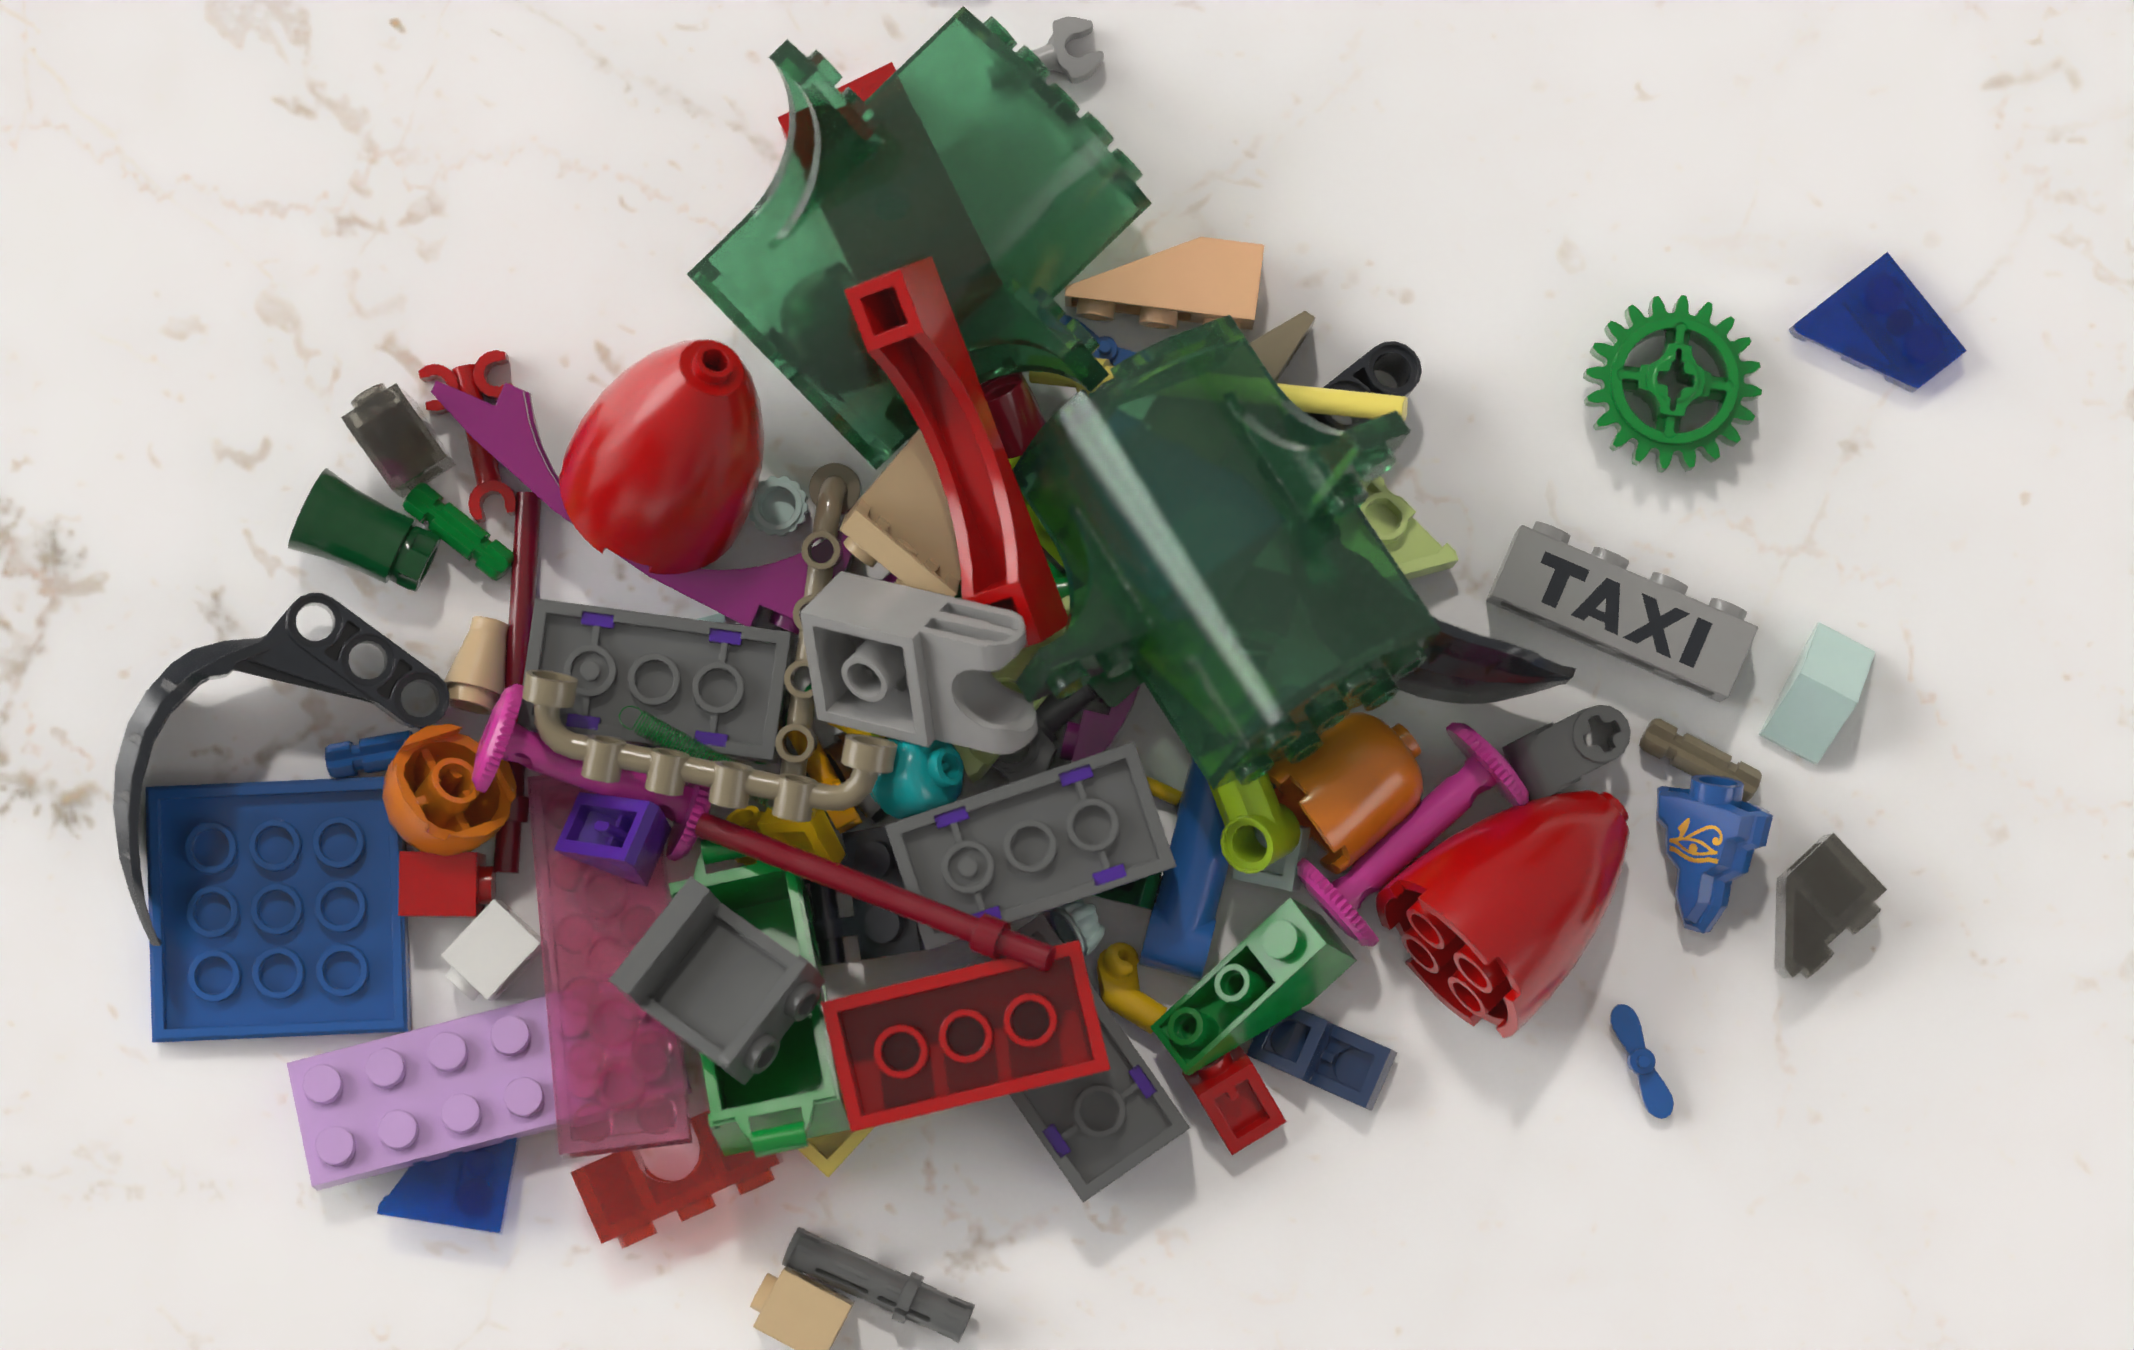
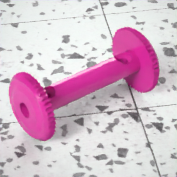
M514 684L505 688L491 712L477 749L472 773V781L476 790L484 793L488 790L501 760L518 762L532 771L596 794L651 801L660 806L666 818L673 821L667 844L666 859L677 861L689 854L698 838L695 835L698 819L702 814L709 813L712 805L708 801L711 787L688 783V785H685L683 795L670 796L658 794L645 789L647 774L623 769L620 782L617 783L587 779L581 775L583 761L570 759L554 752L541 739L539 732L530 731L516 723L523 699L524 686Z
M1452 722L1446 727L1448 735L1467 759L1460 771L1447 777L1421 800L1420 804L1408 817L1355 861L1347 874L1330 883L1304 857L1297 863V876L1309 895L1346 935L1353 938L1361 946H1375L1379 942L1377 935L1357 912L1365 898L1384 887L1472 806L1479 794L1493 787L1513 806H1523L1529 802V792L1511 765L1483 736L1465 723Z

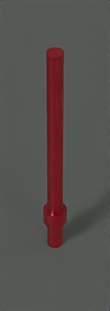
M516 492L517 506L513 539L514 560L511 571L505 688L514 684L523 686L536 598L541 499L533 492ZM508 761L517 785L516 798L511 803L510 816L495 835L494 867L496 873L519 874L522 823H528L530 797L524 796L525 766L518 762Z
M704 813L698 819L695 835L699 838L970 943V949L974 952L995 960L1003 955L1044 972H1047L1053 964L1056 955V948L1054 946L1012 931L1010 922L987 913L982 914L980 918L710 813Z

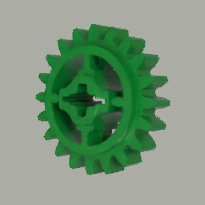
M1681 295L1677 299L1672 313H1668L1661 298L1655 296L1649 303L1648 318L1632 304L1625 310V320L1629 329L1610 321L1604 328L1608 339L1613 343V346L1605 343H1594L1590 349V354L1598 361H1601L1604 366L1591 367L1583 373V379L1590 383L1598 384L1601 387V390H1596L1588 395L1584 400V404L1589 407L1602 406L1606 411L1595 422L1593 428L1595 431L1604 430L1612 426L1617 429V434L1609 447L1612 451L1620 449L1627 442L1634 444L1632 464L1635 466L1649 452H1652L1656 456L1655 463L1658 472L1663 473L1668 468L1672 455L1678 456L1679 463L1685 472L1691 471L1696 463L1695 450H1699L1707 461L1713 463L1720 457L1716 439L1731 447H1734L1741 440L1731 422L1749 425L1754 421L1755 415L1748 408L1742 406L1741 401H1752L1762 394V389L1744 382V378L1753 375L1761 368L1760 362L1740 360L1739 355L1752 342L1750 337L1730 341L1727 338V334L1732 329L1735 319L1730 316L1716 326L1711 324L1710 318L1713 304L1710 302L1703 305L1697 314L1693 316L1689 314V304L1686 295ZM1665 336L1664 347L1658 360L1651 364L1641 365L1640 367L1624 366L1629 353L1637 345L1654 337ZM1689 340L1702 347L1710 355L1717 366L1720 377L1712 376V373L1704 371L1696 363L1692 355V346H1689ZM1674 362L1673 371L1676 372V382L1686 384V388H1683L1677 394L1670 405L1671 397L1668 396V386L1658 384V380H1661L1667 374ZM1624 391L1633 392L1634 396L1640 397L1648 404L1652 412V420L1655 422V428L1645 424L1634 414L1626 401ZM1704 401L1719 402L1715 414L1708 423L1698 429L1679 433L1681 418L1684 416L1687 407L1703 403Z

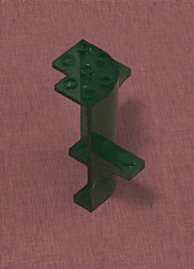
M964 6L865 102L850 87H847L842 93L837 90L835 85L843 77L818 50L815 49L806 57L788 39L769 56V59L775 65L783 80L789 103L788 138L780 165L769 187L754 208L687 273L689 278L875 470L891 457L919 427L904 399L887 374L867 352L845 294V289L932 256L980 384L1003 375L1033 371L1053 373L1070 378L1092 392L1109 375L1092 355L1100 347V344L1075 318H1072L1064 326L1059 320L1066 313L1054 298L1152 204L1136 184L1143 176L1141 171L1118 148L1112 153L1107 149L1109 144L1114 141L1109 131L1089 112H1086L1079 118L1077 113L1080 111V108L1073 99L1055 82L1050 86L1046 83V77L1051 72L1045 64L1025 45L1017 52L1013 51L1012 49L1017 45V42L995 18L990 16L982 23Z
M1231 315L1165 338L1109 369L1114 378L1104 382L1093 393L1088 394L1086 390L1081 389L1042 426L1013 468L1021 493L1058 550L1067 575L1070 593L1068 622L1064 634L1052 643L1038 649L1015 681L1028 703L1053 693L1057 699H1062L1080 690L1094 676L1105 672L1108 678H1113L1134 666L1213 790L1237 779L1242 786L1250 784L1268 773L1274 767V763L1287 758L1291 764H1295L1311 756L1324 743L1320 738L1322 733L1345 719L1349 715L1350 710L1362 705L1366 711H1372L1391 700L1399 691L1395 683L1425 662L1427 656L1423 651L1441 631L1359 508L1369 496L1366 488L1374 479L1383 475L1396 463L1397 459L1394 453L1411 433L1401 415L1396 410L1351 427L1346 431L1336 430L1314 420L1298 408L1280 389Z

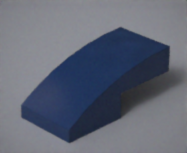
M1300 1009L1253 1037L1246 1054L1264 1064L1372 1111L1398 1052Z

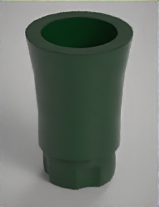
M325 468L314 483L301 508L290 535L288 549L331 560L358 570L384 583L391 580L403 588L416 592L433 563L441 537L429 530L415 526L416 520L387 507L359 491L328 468Z

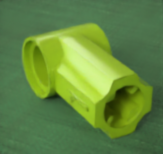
M1254 736L1229 743L1198 757L1225 825L1220 841L1222 853L1233 868L1246 874L1258 873L1295 850L1299 844L1301 834L1299 821L1288 807L1279 803ZM1254 827L1258 828L1265 836L1267 848L1259 843L1255 836Z

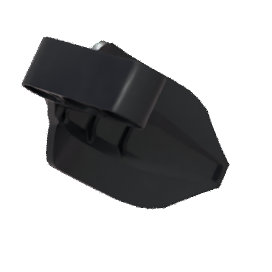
M1396 341L1383 342L1372 348L1323 388L1405 396L1408 398L1420 381L1422 374L1421 362L1415 351L1406 344ZM1381 370L1389 373L1395 379L1398 388L1384 386L1378 381L1374 371ZM1292 411L1281 420L1261 448L1258 459L1259 467L1264 478L1270 482L1295 514L1291 538L1292 575L1301 600L1310 612L1311 621L1319 639L1340 659L1387 686L1420 698L1459 704L1499 702L1564 685L1573 678L1577 668L1560 665L1534 651L1505 641L1475 634L1433 617L1399 597L1372 571L1368 564L1360 558L1345 552L1339 546L1338 529L1331 522L1378 426L1384 420L1350 417L1352 424L1345 425L1337 422L1331 415ZM1281 443L1297 445L1305 454L1306 461L1298 462L1289 458L1284 453Z
M309 593L300 596L286 610L271 630L261 638L227 640L190 650L171 663L148 688L131 716L115 766L113 813L119 859L131 899L150 943L153 946H161L162 944L154 931L145 903L140 866L138 821L142 783L153 744L170 715L200 685L209 680L225 678L233 671H238L362 700L375 705L399 724L408 728L419 729L438 722L445 715L449 707L450 694L446 683L440 676L337 600L324 593ZM310 605L324 608L332 619L330 635L319 641L304 638L296 626V617L300 610ZM371 644L382 652L384 668L378 677L363 679L356 676L351 670L349 654L355 646ZM414 681L423 682L433 689L436 696V705L432 713L426 717H414L407 713L401 702V694L407 684Z

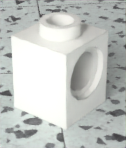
M493 899L440 956L452 966L445 974L446 977L464 995L473 1001L479 994L486 1000H497L546 948L548 943L507 904L501 900Z

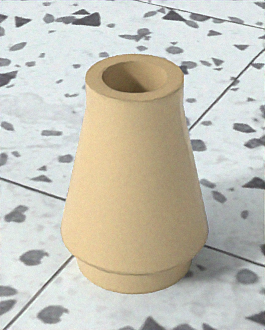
M472 617L470 629L444 680L450 694V706L470 713L491 715L495 704L505 690L508 624L489 617Z

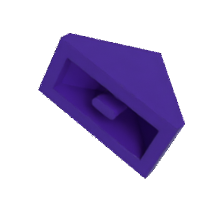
M579 792L554 850L566 857L647 887L672 828L660 806L651 801Z

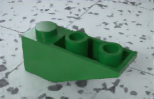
M1289 898L1155 1021L1150 1028L1183 1072L1191 1075L1309 1005L1350 968L1357 959L1321 914Z

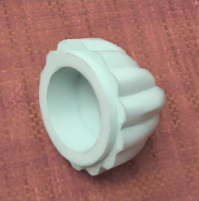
M770 476L766 481L758 483L749 517L751 521L755 522V527L760 531H765L767 535L787 536L789 532H794L797 530L798 525H802L806 521L805 515L809 512L808 496L805 491L801 490L800 484L797 481H791L788 476L780 478Z
M1082 899L1050 910L1052 926L1062 943L1080 940L1083 957L1089 955L1097 947L1105 934V926L1098 923L1099 917L1096 913V907L1093 904H1085Z

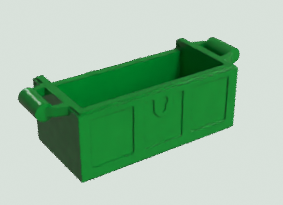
M705 839L700 840L701 853L696 863L693 878L710 889L722 904L796 957L801 955L811 962L824 978L818 941L816 940L812 925L814 920L804 878L756 860V864L707 874L706 865L747 856ZM688 879L668 883L672 899ZM825 983L820 988V998L811 1013L803 1020L795 1021L779 1041V1051L770 1066L759 1074L754 1073L745 1086L699 1053L710 1108V1114H708L709 1126L724 1156L754 1150L755 1156L758 1158L809 1147L808 1138L850 1130L821 1002L828 1001Z

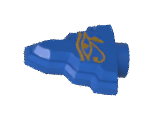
M1695 775L1691 777L1690 789L1666 786L1657 788L1656 820L1666 829L1665 854L1677 868L1675 897L1685 929L1702 934L1711 932L1727 908L1732 881L1748 873L1754 849L1766 846L1773 815L1769 813L1770 811L1755 804L1742 801L1744 783L1738 780L1715 775Z

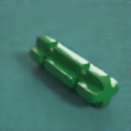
M420 482L416 485L403 502L404 510L420 523L428 522V529L441 537L445 543L468 561L474 559L476 561L475 566L489 578L495 581L500 580L512 567L514 560L513 552L497 539L493 542L489 540L491 535L450 502L444 504V497L428 484Z

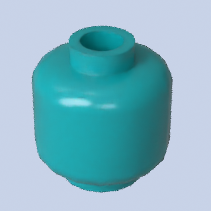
M893 738L887 739L897 744L893 772L879 773L874 788L870 793L873 800L885 813L896 819H905L956 802L962 790L964 766L953 744L934 740L929 747Z

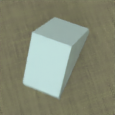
M1818 622L1759 735L1815 765L1818 764L1857 705L1875 651Z

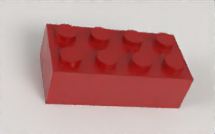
M1080 940L1054 946L1056 948V955L1052 966L1047 972L1006 957L821 1002L851 1132L1110 1070Z

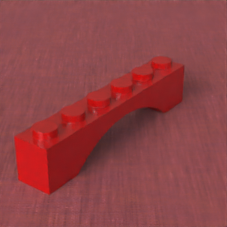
M932 256L845 289V294L867 352L884 370L904 399L922 432L936 465L948 501L956 535L961 569L962 599L1010 610L1019 614L1025 625L1027 639L1025 647L1043 642L1070 624V620Z

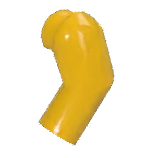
M1125 942L1113 943L1100 953L1096 965L1100 997L1107 1008L1151 1035L1153 1030L1150 1026L1168 1008L1140 991L1137 970L1139 957L1135 948Z

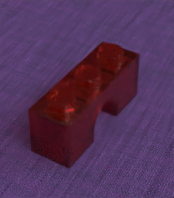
M707 1110L689 1119L697 1136L700 1150L696 1166L683 1179L666 1180L652 1173L646 1166L637 1144L625 1147L570 1173L601 1244L617 1237L623 1249L658 1233L653 1220L676 1211L680 1221L683 1222L716 1207L712 1194L735 1184L739 1194L743 1195L776 1180L771 1167L784 1162L781 1153L756 1158L754 1150L724 1156L709 1126L708 1114H710V1110Z

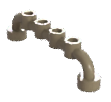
M830 463L820 467L813 474L809 484L810 497L816 505L813 532L805 538L801 548L802 557L808 564L804 597L795 604L793 609V620L799 628L795 662L786 669L784 675L785 686L791 693L787 725L779 731L775 741L776 750L782 757L780 774L806 776L808 759L812 757L817 748V737L812 730L815 710L813 691L811 689L805 692L798 689L794 683V675L799 668L803 666L809 667L800 612L832 580L833 569L840 563L843 556V546L838 539L841 514L847 513L860 499L862 494V485L858 475L851 468L840 463ZM826 538L832 543L834 553L829 561L818 563L812 557L811 548L817 540ZM794 730L802 732L808 741L807 749L801 755H793L786 748V737ZM768 799V806L773 807L774 800Z
M526 671L522 698L534 703V722L541 739L554 752L570 759L583 761L581 775L594 781L620 782L623 769L647 774L645 789L654 793L680 796L684 794L685 782L711 787L708 801L718 806L744 809L747 808L749 795L774 800L772 814L778 818L808 822L811 821L813 808L824 811H844L860 804L872 792L879 773L893 772L897 744L883 738L860 734H849L845 737L841 763L853 768L850 778L840 785H828L818 783L815 779L802 775H779L754 770L753 767L738 762H715L690 757L689 754L679 750L668 748L651 749L627 744L624 740L604 735L587 736L574 733L563 725L560 719V708H571L574 706L578 679L553 671Z

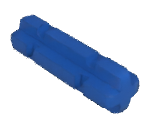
M408 730L359 739V744L357 745L350 741L329 744L325 747V761L330 777L337 779L357 776L358 770L363 769L367 774L386 771L401 746L413 732Z

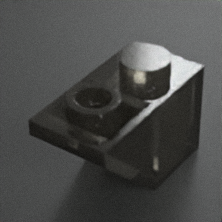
M380 383L363 391L351 401L354 409L341 417L391 490L401 498L406 497L420 482L428 483L456 465L417 401L397 383L389 388H386L384 383Z
M1834 833L1823 835L1776 880L1774 969L1782 978H1794L1799 972L1806 979L1812 976L1834 955L1835 952L1828 945L1847 928L1852 935L1856 934L1881 911V908L1875 901L1887 889Z

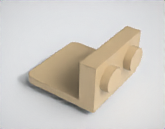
M919 428L844 516L840 531L847 536L843 542L845 547L857 559L872 568L879 562L898 578L894 582L895 584L955 597L961 580L955 530L936 465Z

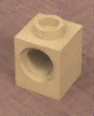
M785 1267L778 1278L767 1273L756 1292L750 1308L758 1311L760 1314L753 1328L795 1350H830L855 1301L797 1270Z

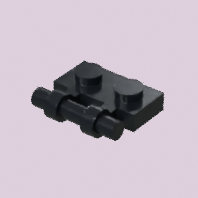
M885 826L843 833L846 859H843L840 864L906 889ZM804 878L805 884L810 886L815 921L812 922L816 940L818 941L822 966L846 963L844 937H858L861 960L926 951L917 922L852 897L854 916L840 918L836 890Z

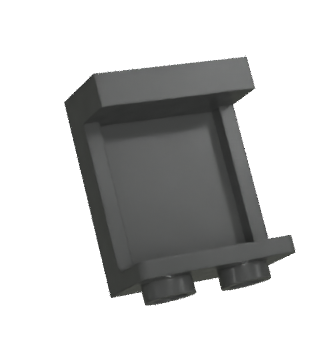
M691 876L609 979L627 1000L744 1086L754 1073L759 1074L770 1066L779 1051V1041L795 1021H801L811 1013L820 998V988L826 982L811 962L801 955L796 957L726 907L710 889Z

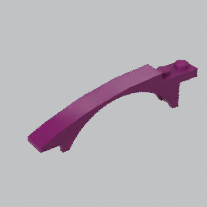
M435 381L431 393L467 433L554 512L572 523L561 498L559 476L555 472L543 447L536 425L531 393L505 382L496 405H493L449 385ZM840 530L838 532V539L843 546V556L840 563L833 569L832 579L840 571L848 572L854 555L843 543L847 536ZM828 539L811 548L812 557L818 563L829 561L834 553L833 545ZM802 553L770 564L744 569L712 570L699 568L687 573L670 575L649 573V566L621 557L654 580L744 626L755 627L763 607L773 610L769 620L770 623L799 635V628L793 620V609L795 604L804 597L808 564L804 561Z

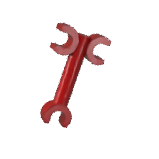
M493 350L479 357L476 364L458 366L453 368L452 371L444 365L431 364L424 366L418 373L423 382L442 379L446 381L447 385L483 401V394L491 400L497 401L504 384L500 386L490 385L488 373L493 367L510 363L506 352ZM438 400L425 402L426 410L431 414L441 415L449 413ZM465 430L477 484L469 496L468 506L470 514L478 523L486 522L483 510L484 501L490 495L499 494L504 498L507 513L510 516L515 515L517 506L516 494L512 488L502 482L497 459Z

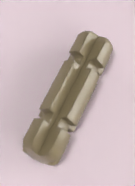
M1655 718L1649 722L1640 739L1639 746L1643 751L1658 759L1666 756L1671 759L1670 765L1691 776H1723L1744 783L1742 801L1744 802L1749 801L1754 796L1762 778L1759 770L1742 761L1737 764L1731 762V755L1688 733L1683 736L1677 734L1678 728L1662 719Z

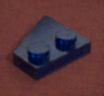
M1888 252L1788 330L1794 338L1803 342L1811 341L1840 355L1841 360L1862 370L1870 369L1881 374L1886 381L1911 393L1915 392L1967 351Z
M520 1138L507 1139L503 1143L464 1153L463 1151L450 1153L448 1157L430 1162L422 1160L412 1163L414 1166L408 1168L390 1194L385 1195L378 1205L377 1214L383 1217L503 1235Z

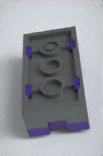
M535 598L523 686L526 671L528 670L553 671L577 678L578 685L574 706L571 708H560V719L563 725L574 733L587 736H610L624 740L627 744L660 748V745L657 746L658 742L654 745L657 737L651 743L652 739L648 742L650 736L646 740V736L645 738H643V735L640 737L641 732L637 735L639 729L634 734L643 715L633 730L625 728L620 723V711L626 706H635L642 710V712L646 710V713L649 712L652 716L654 715V718L657 717V720L660 718V721L663 720L666 724L669 723L675 729L677 728V731L680 730V732L683 731V734H689V737L697 739V742L700 741V744L703 742V745L706 744V747H712V750L715 749L718 753L720 752V755H726V758L780 765L781 756L776 750L775 741L777 734L785 727L786 723L783 719L787 689L784 683V675L789 665L794 662L797 638L791 632ZM522 699L517 724L530 731L538 732L534 722V703ZM634 707L625 708L620 715L622 723L632 729L641 715V711ZM666 726L665 729L663 730V732H662L660 738L662 737L663 733L665 732L667 726ZM675 732L672 734V736H671V738H670L668 744L670 743L671 739L673 738ZM683 736L682 739L680 740V742H679L677 748L679 747L680 743L682 742L684 736ZM685 739L684 742L682 743V745H681L679 751L681 750L682 746L684 745L686 739ZM691 742V743L689 744V746L687 747L686 752H687L688 749L690 748L692 742ZM694 743L693 746L691 747L689 753L692 751V749H693L695 743Z
M1134 742L885 825L906 890L979 918L982 914L987 913L1010 923L1176 868ZM917 922L926 950H932L962 940Z
M1042 913L1015 931L1051 946L1063 944ZM981 955L965 967L994 961L995 959ZM1091 983L1090 986L1110 1070L1009 1094L1083 1203L1190 1129V1126Z

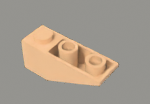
M1199 237L1066 286L1065 306L1077 308L1076 316L1088 320L1113 321L1114 313L1140 316L1139 324L1146 327L1176 329L1177 321L1203 324L1202 332L1205 334L1219 337H1239L1240 329L1253 330L1264 245Z

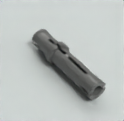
M798 1227L794 1233L782 1261L783 1266L808 1274L830 1286L878 1305L880 1308L893 1313L892 1319L904 1324L907 1319L932 1329L957 1343L960 1342L975 1308V1304L953 1297L923 1283L924 1276L912 1272L908 1276L899 1271H894L872 1259L824 1240L801 1227Z

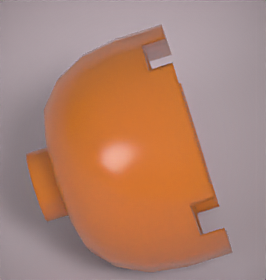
M453 724L426 726L412 734L401 746L385 773L382 798L389 822L402 840L419 851L441 856L471 852L493 838L510 816V807L516 798L517 785L509 762L501 760L492 783L485 793L476 790L472 781V773L480 740L477 742L469 736L459 734L463 727Z

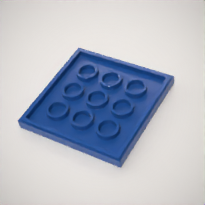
M384 776L145 787L148 910L154 931L162 942L161 946H153L149 941L152 1043L412 1031L408 917L398 916L400 851H406V842L402 840L389 822L382 798Z

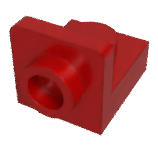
M1241 1046L1236 1047L1191 1075H1187L1182 1071L1183 1077L1196 1095L1231 1155H1234L1287 1122L1254 1064Z

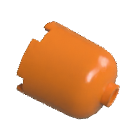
M1365 712L1348 713L1334 720L1266 769L1271 783L1276 787L1274 791L1279 803L1285 805L1294 813L1299 821V825L1311 827L1309 839L1312 838L1327 853V855L1320 859L1319 863L1335 875L1342 873L1408 817L1420 804L1424 792L1422 771L1415 759L1422 752L1415 738L1403 725L1397 723L1391 728L1382 719Z

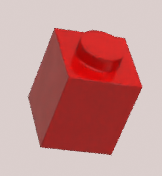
M400 851L398 916L476 918L485 909V904H489L496 897L495 867L486 866V854L464 852L457 855L441 856L423 851Z

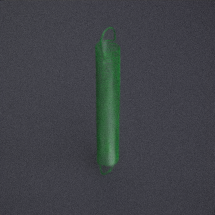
M626 706L619 713L620 723L629 730L634 729L643 715L634 734L639 729L637 735L641 732L640 737L643 735V738H645L646 736V740L650 736L648 742L652 739L651 743L657 737L654 745L658 742L657 746L660 745V748L665 743L663 748L667 746L668 749L669 747L672 749L674 747V750H676L684 736L677 750L680 749L686 739L680 751L686 752L687 747L692 742L687 751L688 754L695 743L689 754L692 757L695 756L701 746L695 758L698 757L703 749L699 756L700 759L706 750L702 759L709 752L705 760L712 753L710 761L713 756V761L717 756L716 761L719 759L720 761H732V758L729 759V757L726 758V755H720V752L718 753L715 749L712 750V747H706V744L703 745V742L700 744V741L697 742V739L689 737V734H683V731H677V728L675 729L669 723L666 724L663 720L660 721V718L657 720V717L654 718V715L652 716L649 712L646 713V710L642 712L638 707ZM628 707H634L641 711V715L632 729L626 727L620 718L621 712ZM667 726L665 732L663 733L662 737L660 738V736H661L663 730H664L665 727ZM675 732L673 738L671 739L670 743L668 744V742H669V740H670L672 734ZM766 799L765 802H764V804H763V806L766 804L767 807H769L771 810H773V808H771L770 806H768V804H767V800H768V799Z

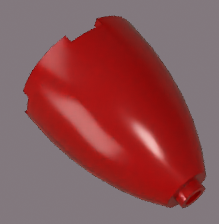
M686 340L654 351L627 368L599 395L589 408L566 449L562 470L559 475V487L564 508L571 522L582 537L600 553L603 554L608 549L627 560L649 566V573L670 575L687 573L708 566L718 560L732 547L744 526L754 502L762 470L764 451V424L760 399L752 376L740 357L730 347L715 340Z
M1592 790L1553 794L1531 800L1523 806L1515 805L1488 816L1450 836L1419 857L1379 891L1376 897V909L1381 925L1389 930L1394 926L1401 935L1404 947L1411 955L1405 961V964L1447 1008L1473 1027L1483 1018L1497 1025L1496 1030L1502 1038L1511 1037L1554 994L1575 967L1594 937L1612 900L1623 869L1630 834L1626 823L1629 819L1628 813L1621 802L1610 793L1601 792L1599 794Z

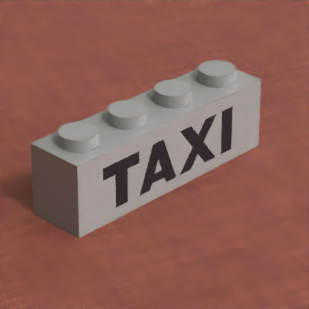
M1536 521L1532 529L1524 525L1517 529L1488 594L1487 602L1715 701L1721 702L1729 698L1758 630V626L1744 621L1747 611L1718 598H1711L1709 605L1686 596L1688 586L1670 576L1653 572L1649 580L1626 569L1629 560L1607 549L1594 547L1592 553L1589 554L1568 545L1571 536L1552 525Z

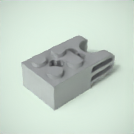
M840 571L800 612L817 720L929 747L934 740H939L992 754H1011L1026 746L1037 735L1038 725L1033 701L1028 696L1003 686L990 673L1002 669L1027 644L1025 625L1019 614L998 607Z

